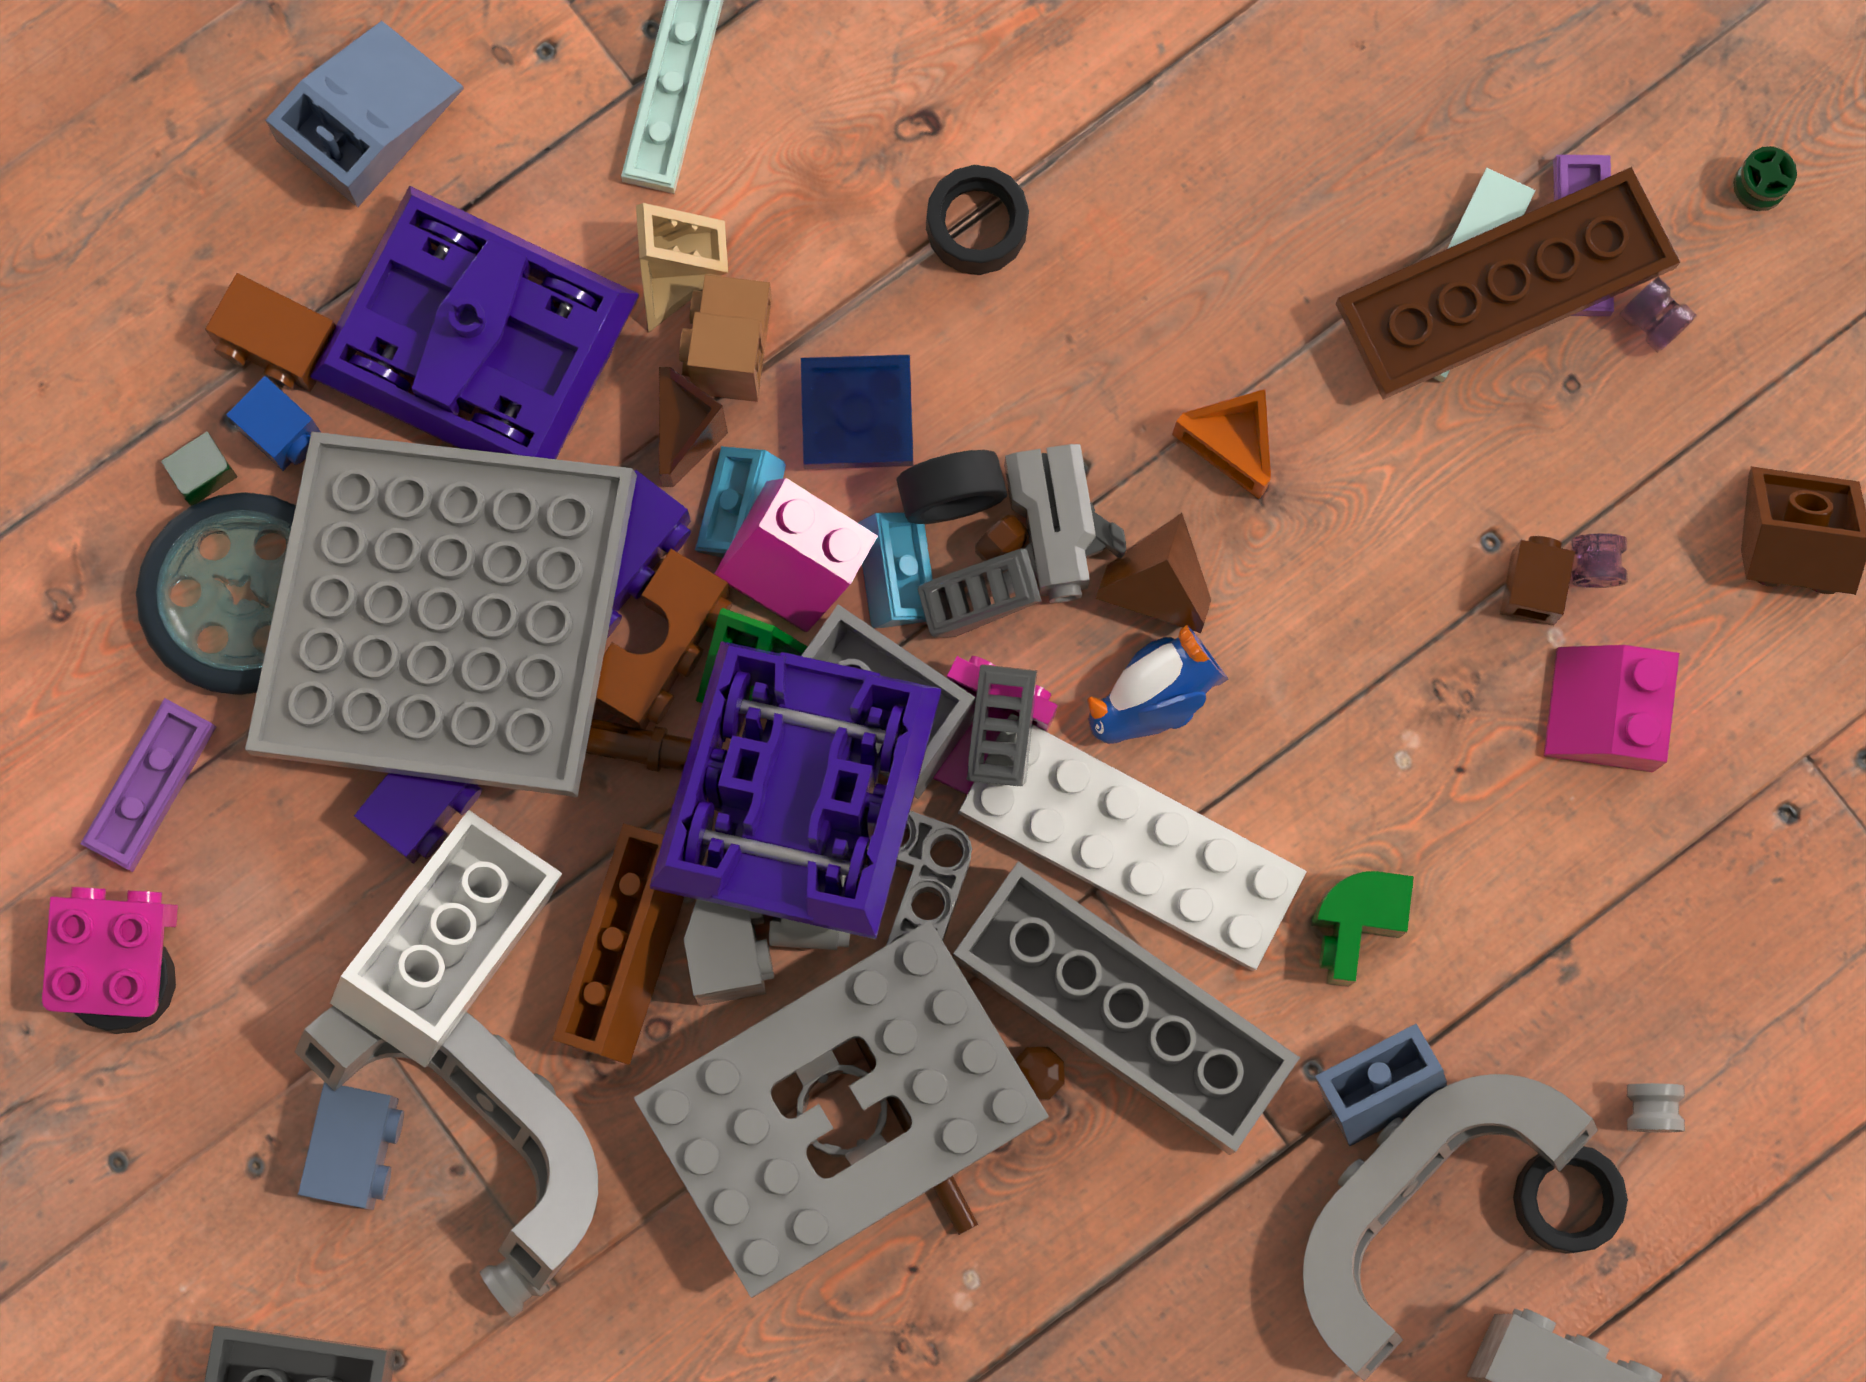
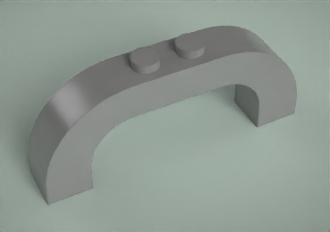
M334 1006L321 1014L304 1029L295 1053L334 1091L361 1068L373 1061L389 1057L411 1059ZM466 1012L427 1066L441 1076L529 1164L536 1182L537 1195L535 1207L509 1232L498 1251L540 1291L565 1265L592 1221L598 1197V1171L594 1152L581 1124L556 1096V1092L549 1081L539 1074H533L516 1058L513 1048L504 1038L499 1035H492L480 1022Z
M1490 1074L1475 1076L1452 1083L1425 1099L1404 1121L1400 1117L1391 1121L1378 1136L1377 1143L1380 1146L1365 1162L1362 1159L1353 1162L1338 1180L1341 1188L1334 1194L1318 1216L1306 1246L1303 1266L1306 1301L1313 1322L1330 1349L1365 1382L1403 1341L1400 1335L1368 1304L1361 1285L1362 1259L1372 1239L1457 1148L1480 1136H1510L1528 1144L1560 1172L1598 1131L1594 1119L1563 1093L1546 1084L1521 1076Z

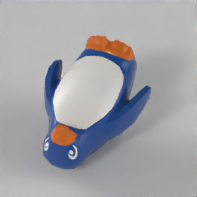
M1188 625L1184 626L1180 630L1178 638L1164 637L1150 642L1136 652L1106 698L1099 699L1091 696L1087 699L1090 709L1088 720L1091 732L1100 741L1113 744L1128 739L1159 734L1170 728L1177 729L1183 727L1192 719L1194 713L1204 705L1206 693L1212 687L1221 685L1229 679L1199 637Z

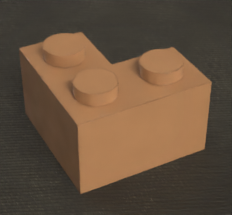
M705 275L703 291H693L690 306V324H693L692 329H682L679 361L683 362L682 375L690 377L691 383L709 396L758 402L772 301L770 282Z

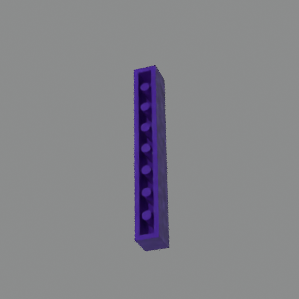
M635 470L637 478L607 638L619 625L622 615L618 611L632 595L635 599L642 596V593L656 573L652 569L665 553L668 554L670 549L678 552L691 534V530L687 528L691 522L688 509L637 470ZM388 773L354 817L414 864L420 856L428 859L434 854L447 836V832L443 830V827L456 811L461 815L465 814L477 801L483 789L478 784Z

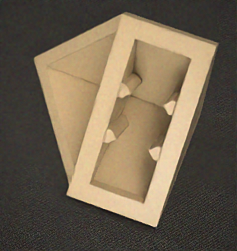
M647 203L636 205L639 259L648 333L690 301L693 291L701 292L703 290L705 275L721 276L728 273L725 221Z

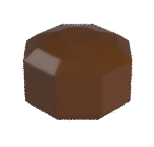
M1008 514L992 526L976 543L975 553L983 561H987L1022 549L1026 543L1028 529L1013 514L1011 516Z
M1026 1047L1015 1059L1039 1101L1050 1100L1065 1084L1064 1061L1049 1047Z

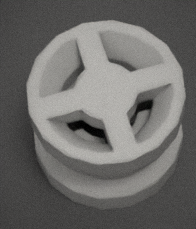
M1659 1083L1627 1085V1097L1633 1102V1114L1627 1119L1628 1131L1660 1133L1685 1131V1120L1679 1115V1102L1685 1097L1684 1085Z
M507 1259L497 1266L488 1265L479 1272L492 1294L512 1318L523 1311L524 1302L532 1296L541 1297L550 1290L549 1285L546 1284L539 1291Z

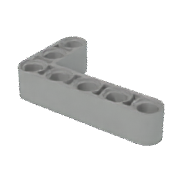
M910 811L906 824L910 838L905 845L900 847L896 866L909 870L912 874L886 946L928 921L917 917L912 910V902L915 897L926 892L936 894L943 901L944 910L942 914L930 921L942 941L944 940L971 860V842L961 829ZM944 840L956 843L963 855L959 863L948 868L936 864L930 854L933 846Z

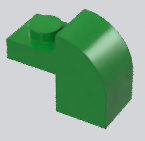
M1378 871L1360 872L1337 883L1323 897L1314 912L1311 926L1333 929L1332 936H1323L1319 968L1328 970L1327 984L1349 987L1356 982L1362 933L1400 938L1407 933L1414 876Z

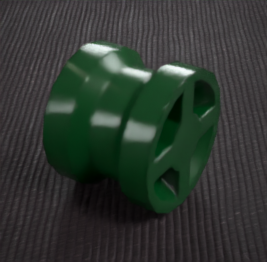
M1774 146L1761 147L1753 151L1736 172L1733 181L1734 192L1738 200L1747 208L1756 211H1767L1778 206L1795 184L1797 178L1796 164L1788 153ZM1756 176H1758L1760 180L1759 184L1756 181Z

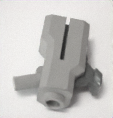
M1080 444L1046 448L1047 453H1041V449H1035L1005 456L1004 468L1011 509L1026 518L1030 543L1025 549L1028 551L1040 596H1049V602L1051 603L1069 602L1082 597L1081 590L1088 589L1090 582L1087 557L1101 553L1105 548L1118 558H1122L1126 552L1124 530L1114 522L1110 523L1098 515L1093 504L1090 502ZM1008 570L1003 575L1010 595L1015 591Z

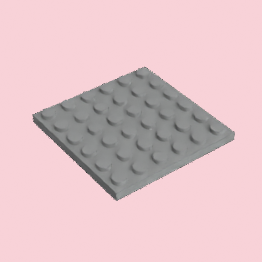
M311 432L245 750L253 756L578 797L637 478L633 468Z

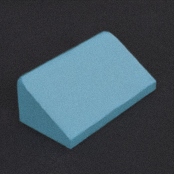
M721 446L695 550L699 553L723 558L766 481L783 478L785 462L766 450Z
M875 513L858 522V524L878 536L862 563L871 626L873 628H887L927 622L918 592L920 585L933 580L925 524L909 523L905 513Z

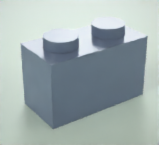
M1417 1024L1315 1076L1323 1100L1349 1146L1383 1130L1391 1121L1398 1117L1401 1119L1406 1118L1425 1099L1448 1086L1444 1070Z
M324 1082L298 1195L374 1210L376 1199L384 1200L389 1188L391 1167L384 1165L388 1144H397L403 1126L404 1111L397 1109L399 1099L391 1095L347 1086H341L334 1091Z

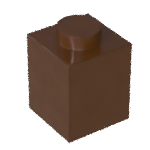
M1531 536L1528 541L1520 540L1511 553L1500 614L1554 626L1564 615L1576 551L1561 548L1562 543L1559 540L1545 536Z

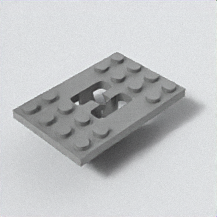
M930 920L634 1097L751 1298L1049 1117ZM853 1038H860L865 1041L875 1057L876 1067L871 1073H868L853 1065H839L832 1050ZM796 1073L803 1085V1089L798 1097L797 1117L789 1119L780 1113L772 1099L771 1092L777 1083ZM837 1073L851 1074L861 1078L849 1085L863 1111L878 1101L881 1103V1112L878 1116L875 1133L868 1140L859 1139L856 1144L857 1146L851 1149H841L838 1146L819 1143L817 1138L834 1128L819 1104L806 1111L810 1090L818 1082L826 1083L828 1076ZM895 1097L902 1102L911 1117L912 1125L907 1132L887 1143L881 1135L887 1119L886 1098ZM812 1144L815 1149L832 1157H846L851 1166L831 1178H822L815 1172L809 1162L807 1149Z

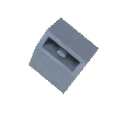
M380 21L303 78L265 121L276 142L356 207H359L461 93L464 87L387 24Z

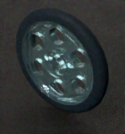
M247 492L218 495L187 508L169 521L151 543L140 567L136 589L139 622L149 646L166 667L186 682L211 692L235 695L257 693L265 653L258 651L254 647V636L260 628L272 623L296 505L272 495ZM214 533L227 536L231 542L228 554L216 561L208 560L200 554V545L203 539ZM269 533L279 534L286 540L284 553L275 560L262 559L256 554L255 550L257 541ZM215 578L221 579L230 586L235 585L237 587L244 586L247 581L251 582L250 588L260 603L268 605L269 608H265L255 600L249 601L247 599H241L237 605L233 604L234 598L224 583L215 580ZM188 579L199 583L202 592L195 604L181 607L172 602L171 592L178 582ZM209 626H220L228 632L227 645L217 653L209 654L203 652L198 647L199 634Z

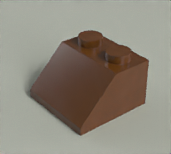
M1751 466L1748 476L1741 544L1746 579L1754 580L1770 587L1790 585L1810 588L1821 594L1840 592L1856 595L1866 564V507L1860 482Z

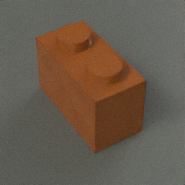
M236 273L205 330L217 345L214 351L224 359L242 367L248 360L264 368L265 370L262 375L266 376L274 384L290 391L296 384L311 392L316 380L310 378V375L336 324L333 320Z

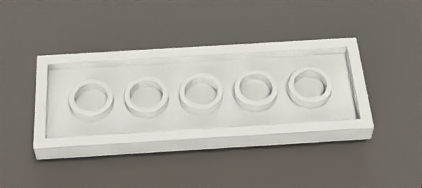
M1011 713L1008 719L1019 720V717ZM1033 724L1026 783L1023 786L974 782L958 814L1251 971L1257 970L1307 872ZM1000 732L996 741L1016 743L1017 733ZM989 754L985 763L1013 766L1014 756Z

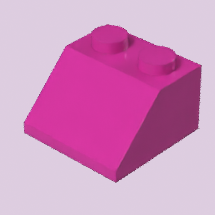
M789 479L766 481L714 574L728 582V585L803 632H808L852 583L878 536Z
M1629 645L1558 647L1556 649L1544 756L1646 772H1654L1667 763L1680 653Z

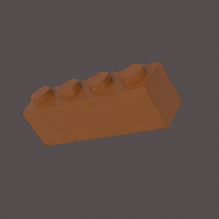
M623 823L552 1038L553 1041L630 1065L684 900V896L650 889L651 879L664 838L663 834Z

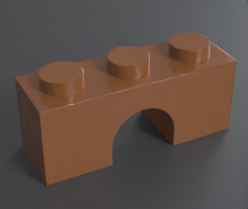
M670 549L642 593L645 606L661 615L668 622L669 631L667 638L658 649L647 654H634L611 642L603 657L595 704L638 729L645 730L650 721L658 724L674 700V695L670 694L669 690L679 674L687 678L700 660L704 649L699 647L698 644L709 627L715 630L718 615L722 608L730 610L733 603L727 600L730 595L728 582Z

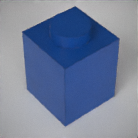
M266 376L226 414L236 429L282 471L291 463L298 465L303 462L307 456L311 432L321 433L314 420Z

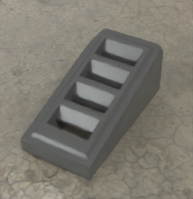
M1018 549L938 577L918 587L929 632L935 638L960 636L1042 602L1027 549ZM1007 569L1009 570L1016 595L1012 598L1009 596L1002 572ZM986 578H988L993 599L995 602V604L992 605L984 580ZM965 587L968 588L969 595L971 598L972 606L974 609V611L970 612V608L968 605L967 597L964 590Z
M980 665L969 751L968 781L1010 786H1023L1026 783L1038 670ZM991 684L1023 687L1022 698L990 694ZM989 707L1020 710L1019 720L988 717ZM987 730L1017 733L1016 743L986 740ZM984 753L1014 756L1013 766L984 763Z

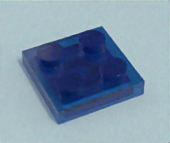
M910 355L801 358L804 469L913 466Z

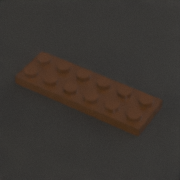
M1632 167L1338 297L1336 306L1384 400L1672 271L1680 264V260Z

